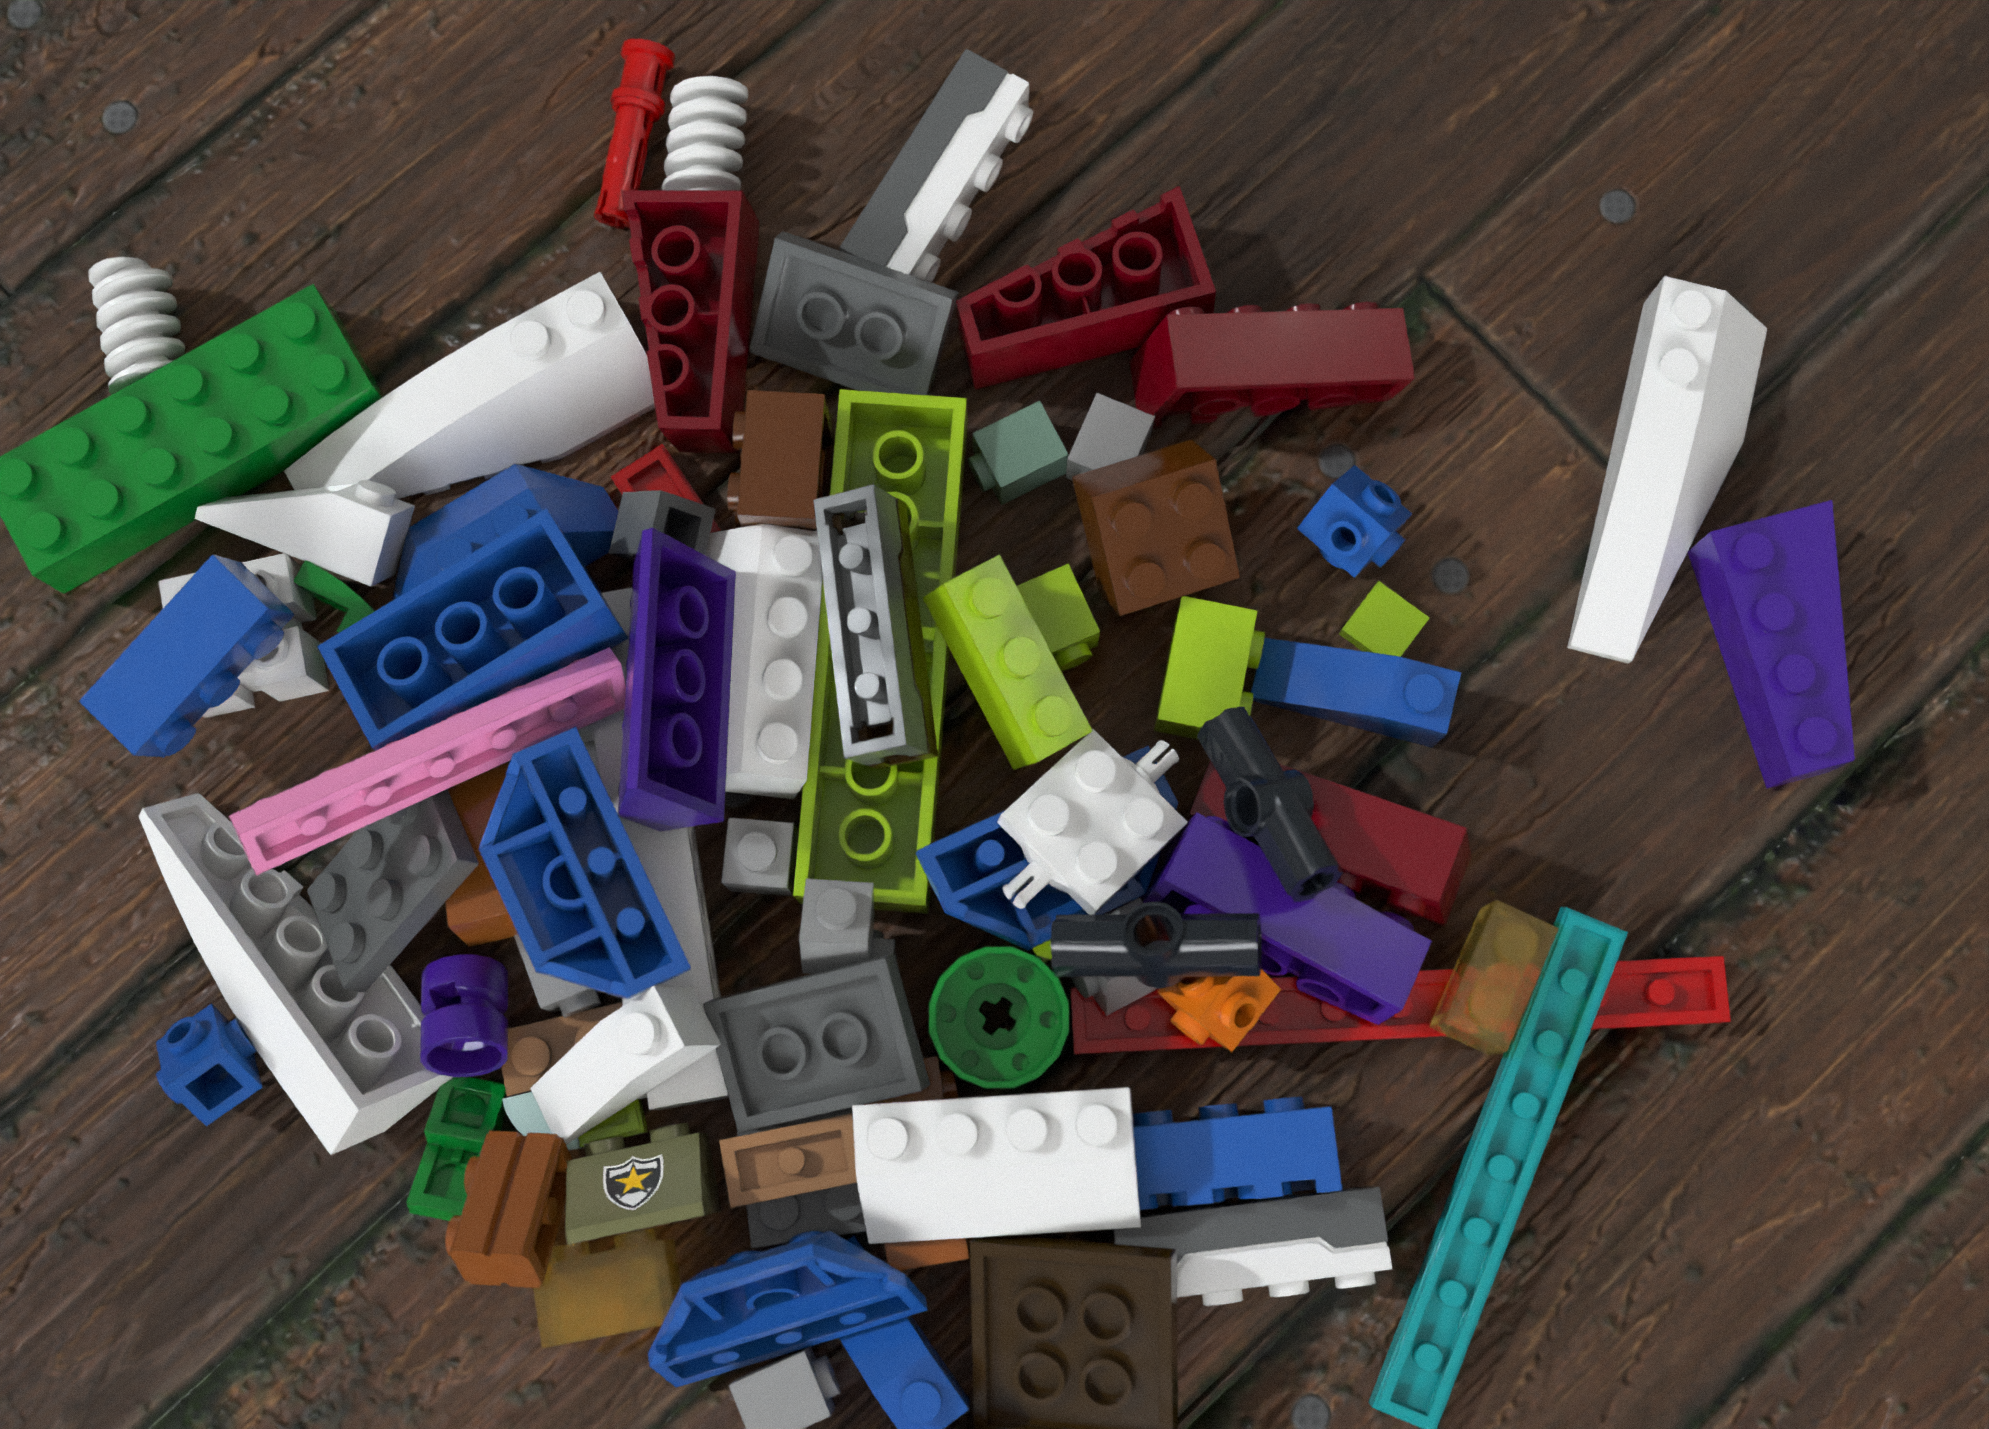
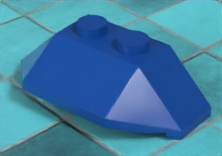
M514 464L408 528L392 601L545 508L548 509L566 535L584 566H587L609 553L619 511L604 487Z
M574 727L514 753L481 840L479 851L535 971L627 1000L647 991L653 986H658L690 971L691 966L577 728Z
M1146 746L1123 758L1136 764L1150 751V748ZM1163 774L1154 784L1159 794L1176 810L1178 801ZM1003 812L916 851L915 854L946 914L1026 950H1031L1051 940L1052 921H1055L1056 915H1089L1068 893L1051 886L1049 883L1023 909L1016 907L1013 901L1029 883L1021 888L1010 900L1006 897L1003 887L1009 884L1029 863L1021 846L997 823ZM1161 851L1095 915L1107 914L1143 897L1149 887Z
M804 1232L792 1237L788 1244L767 1251L736 1253L730 1256L725 1264L703 1270L684 1282L648 1352L649 1366L677 1388L927 1311L926 1298L904 1273L833 1232Z

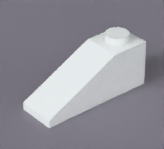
M362 480L358 484L225 497L197 507L195 519L303 561L307 560L316 566L360 583L373 586L395 575L415 506L396 499V491L386 485Z
M653 986L601 1020L530 1089L552 1134H557L563 1138L567 1145L720 1046L721 1043L691 986Z

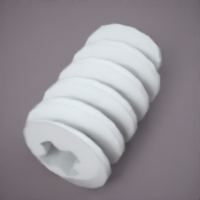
M717 76L694 77L683 80L674 86L670 96L673 109L668 117L671 131L666 139L669 154L664 162L667 177L662 184V190L741 189L740 179L731 174V172L739 171L743 166L742 156L733 150L739 149L745 144L743 132L736 127L742 126L747 120L746 111L739 106L745 103L749 97L746 86L738 81Z
M133 257L106 258L95 263L89 269V281L94 286L92 290L93 304L98 309L96 313L97 327L103 332L100 336L101 350L107 355L104 359L105 373L111 378L108 382V390L111 394L138 381L185 353L184 343L179 339L170 338L180 332L181 329L179 319L175 316L166 315L175 310L177 306L176 298L172 294L164 292L172 287L173 280L171 274L164 270L151 268L146 261Z

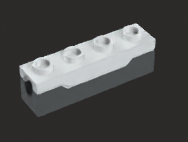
M965 49L841 244L840 251L932 283L940 266L941 259L937 256L948 239L955 242L962 235L972 213V209L968 206L979 189L987 192L992 187L1002 167L1003 160L999 158L1009 141L1018 143L1029 127L1033 117V110L1029 108V82L1014 74H1008L1007 70Z
M1362 1186L1335 1192H1316L1140 1215L1141 1227L1111 1229L1113 1244L1177 1249V1297L1202 1294L1204 1306L1243 1301L1242 1289L1268 1286L1270 1297L1304 1294L1310 1292L1308 1280L1334 1277L1336 1288L1367 1286L1376 1284L1374 1272L1392 1269L1390 1250L1386 1243L1388 1242L1381 1192L1380 1187Z

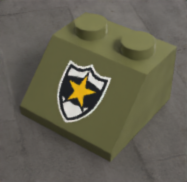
M681 1123L649 1130L651 1143L625 1148L623 1136L584 1144L586 1157L567 1161L565 1225L567 1243H578L721 1212L708 1133L690 1135L689 1124Z

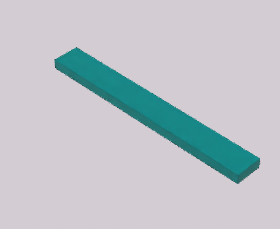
M1560 907L1368 1403L1372 1408L1422 1429H1437L1628 932L1570 908Z

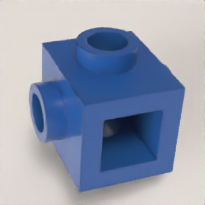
M1354 465L1331 484L1297 529L1319 547L1321 555L1327 562L1339 569H1345L1355 578L1371 562L1382 568L1406 540L1398 531L1412 513L1401 504L1399 496L1391 487L1383 482L1372 480Z
M210 1004L193 1017H185L177 1021L168 1029L164 1037L156 1041L161 1070L156 1073V1077L160 1086L172 1101L177 1104L182 1103L205 1126H208L263 1088L254 1055L257 1050L238 1019L235 1018L229 1021L213 1004Z

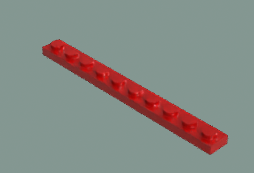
M1724 956L1617 961L1591 1030L1731 1022ZM1538 965L1419 971L1403 1010L1379 1025L1298 990L1296 986L1298 977L1271 978L1281 989L1236 1047L1511 1034ZM1070 988L1073 1055L1225 1047L1210 1037L1207 1038L1203 1045H1200L1178 1029L1170 1021L1177 1011L1158 993L1159 989L1106 1016L1093 996L1085 998L1077 988Z

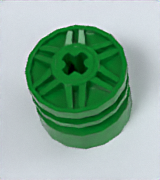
M983 947L959 957L939 977L929 1001V1033L940 1059L959 1078L983 1088H1015L1040 1077L1059 1057L1069 1033V1002L1059 978L1055 977L1054 973L1038 957L1014 947ZM1002 997L1006 998L1011 1003L1007 1013L1014 1019L1012 1026L1008 1030L997 1026L992 1033L986 1032L982 1028L986 1018L979 1012L981 1004L985 1000L996 1004Z

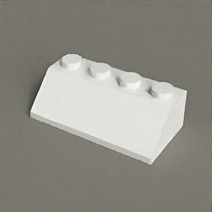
M757 524L710 533L705 555L736 571L725 792L794 799L807 781L822 588V568L817 531Z
M1131 1088L852 1106L856 1179L869 1244L1141 1227Z

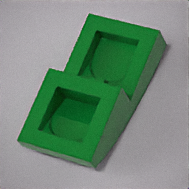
M307 560L304 561L294 579V583L313 598L346 613L337 629L338 633L376 611L342 581Z
M453 1077L439 1087L424 1129L427 1145L406 1202L411 1214L450 1221L454 1215L462 1214L467 1198L464 1185L467 1163L472 1156H480L486 1134L489 1131H501L505 1114L502 1099L508 1098L503 1083L472 1077Z

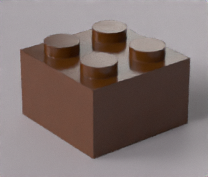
M747 390L746 411H736L733 422V447L735 450H740L741 470L740 473L731 472L728 481V510L735 511L736 528L769 524L817 531L813 500L830 496L835 435L825 394Z
M1192 439L1072 476L1099 592L1119 616L1240 578L1216 459Z

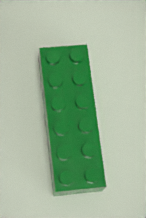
M311 284L0 456V516L32 576L65 594L196 520L197 507L225 497L240 496L283 472L337 429L384 397L336 311L317 287Z

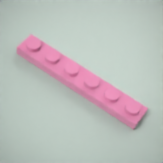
M606 648L586 658L578 659L568 666L530 683L517 686L507 693L469 710L456 713L446 720L408 737L390 742L383 748L338 768L327 770L319 776L277 795L259 800L252 806L229 815L256 876L511 760L512 755L516 752L574 727L577 730L625 709L626 685L622 665L611 648Z

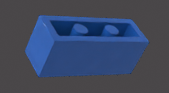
M212 554L79 702L133 756L165 757L173 755L191 741L196 733L194 725L210 707L213 708L221 705L235 693L240 685L238 676L254 659H260L268 655L279 645L284 637L282 628L295 614L244 564Z

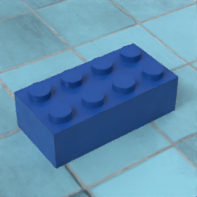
M545 508L317 647L372 749L376 751L390 742L401 740L433 726L456 713L469 710L503 695L517 686L525 685L564 668L578 659L586 658L609 647L612 649L629 637L572 544L548 509Z

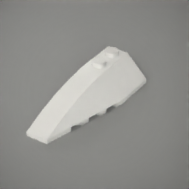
M598 272L490 330L431 365L337 429L284 470L294 490L358 484L359 481L366 480L394 489L396 491L395 498L400 499L422 492L427 496L449 490L451 484L480 476L489 479L514 464L524 465L539 460L544 464L562 459L655 408L647 354L601 272Z
M1664 276L1643 304L1567 648L1628 664L1633 660L1744 442L1767 328L1727 291Z
M196 793L142 808L139 819L162 875L189 933L223 997L261 1058L330 1155L386 1131L438 1090L440 1086L453 1078L429 1071L420 1063L421 1021L425 1016L421 1012V1005L393 967L389 965L366 992L344 990L314 908L299 895L303 886L285 870L279 873L274 869H270L256 876L232 822L201 794Z

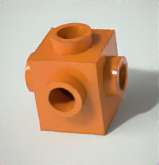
M1261 969L1260 976L1184 977L1180 982L1171 987L1159 989L1158 993L1177 1011L1170 1021L1189 1038L1203 1045L1207 1038L1210 1037L1233 1052L1281 989Z

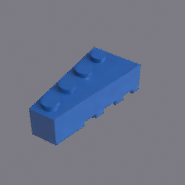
M1303 1096L1263 1100L1265 1114L1239 1116L1237 1103L1198 1107V1121L1173 1123L1172 1110L1133 1114L1140 1210L1158 1208L1160 1205L1169 1204L1172 1206L1208 1204L1237 1197L1238 1199L1282 1197L1295 1191L1317 1190V1193L1342 1191L1332 1107L1304 1109Z

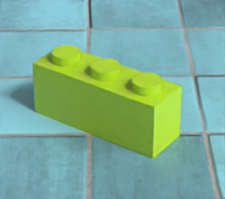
M1000 555L949 580L922 597L1013 770L1039 762L1093 732Z

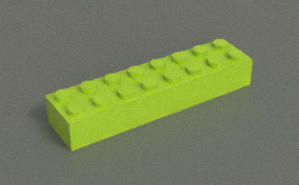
M843 389L839 391L830 495L874 484L895 497V499L906 504L938 757L882 769H876L869 765L867 766L844 758L822 576L807 781L803 785L793 896L800 904H803L806 879L873 883L874 910L927 914L929 911L931 884L915 853L917 850L934 843L950 649L922 597L956 576L968 427L967 398Z

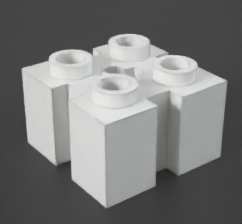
M286 553L242 562L295 614L282 628L284 631L283 639L272 652L263 658L254 659L238 676L240 685L228 700L217 707H210L202 717L209 718L254 708L253 692L260 690L280 702L329 691L324 658L317 647L321 643L302 628V622L317 619L314 600L312 596L294 583V579L301 566ZM195 573L158 581L163 608Z

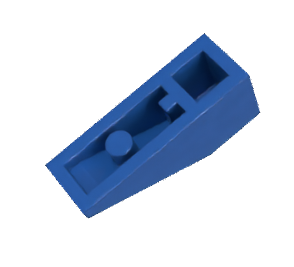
M1264 638L1260 663L1255 671L1250 692L1253 693V701L1433 748L1447 735L1461 672L1400 656Z
M856 1235L847 1240L866 1251ZM912 1316L839 1338L870 1390L897 1429H944L969 1410V1397Z

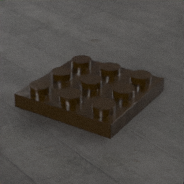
M1009 1235L974 1237L971 1240L974 1429H1178L1177 1249Z

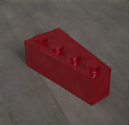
M1179 185L1160 195L1159 203L1137 214L1133 209L1111 220V227L1083 242L1077 238L1057 248V255L1033 268L1026 264L957 300L959 338L976 390L1140 347L1171 311L1184 307H1199L1204 310V314L1214 313L1216 290Z
M621 190L624 211L628 215L631 231L629 243L632 262L636 266L641 297H638L641 320L645 324L649 346L647 358L658 428L678 452L739 453V450H735L733 447V422L735 412L743 411L760 221L742 190Z
M1375 302L1356 303L1347 306L1343 310H1322L1320 305L1308 303L1293 306L1286 311L1263 312V308L1257 305L1240 306L1227 313L1204 314V310L1199 307L1179 308L1165 316L1129 361L1136 409L1155 416L1153 429L1162 428L1161 419L1164 416L1190 413L1191 425L1216 422L1217 415L1232 412L1243 406H1250L1253 416L1259 417L1275 415L1278 412L1294 408L1300 403L1301 399H1307L1310 410L1390 401L1415 379L1403 308L1379 309V305Z
M1211 760L1189 814L1193 817L1196 813H1199L1205 817L1214 816L1227 821L1223 804L1226 786ZM1279 764V765L1281 766V768H1282L1283 771L1294 769V768H1291V767H1288V766ZM1297 770L1306 777L1313 791L1314 809L1311 818L1344 872L1337 882L1351 889L1355 895L1364 894L1384 902L1389 907L1402 913L1420 917L1445 927L1471 859L1467 828ZM1254 836L1243 837L1260 846Z

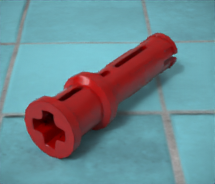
M640 38L625 40L621 47L620 53L625 60L620 86L612 91L610 99L613 111L616 113L615 125L608 149L600 196L598 197L594 212V218L598 222L615 228H624L625 226L630 228L628 215L624 211L621 190H639L653 123L658 122L665 111L666 105L661 96L666 72L672 70L676 59L674 52L668 47Z

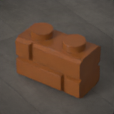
M489 1131L486 1134L480 1156H472L469 1159L464 1176L465 1191L467 1193L461 1215H454L450 1219L445 1238L446 1251L465 1281L471 1284L501 1286V1283H506L510 1287L540 1288L543 1285L566 1203L567 1161L573 1160L564 1139L557 1134L527 1132L526 1136H522L519 1132Z

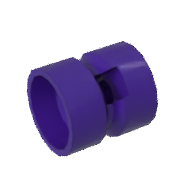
M453 955L440 958L428 964L422 971L421 1012L425 1018L421 1021L420 1063L427 1070L451 1077H473L495 1071L507 1062L508 1020L503 1014L507 1011L508 971L502 963L479 955Z

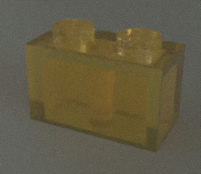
M1498 900L1480 908L1429 1027L1488 1055L1507 1052L1559 928Z
M654 1228L614 1235L616 1249L590 1253L588 1241L553 1247L543 1285L540 1288H533L542 1348L662 1326L681 1287L674 1238L656 1241Z

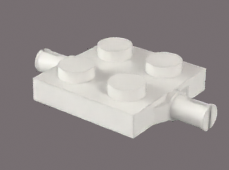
M1094 729L1093 732L1087 734L1000 815L997 823L1021 846L1029 863L1009 884L1003 887L1006 897L1010 900L1021 888L1029 883L1013 901L1016 907L1023 909L1049 883L1051 886L1068 893L1089 915H1095L1188 823L1159 794L1154 784L1173 764L1179 761L1176 751L1172 748L1157 764H1154L1164 755L1169 747L1168 743L1159 740L1143 758L1134 764L1132 761L1121 757Z

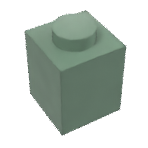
M1040 401L972 433L974 455L967 458L969 467L981 490L985 492L992 488L1001 505L1066 474L1069 454Z

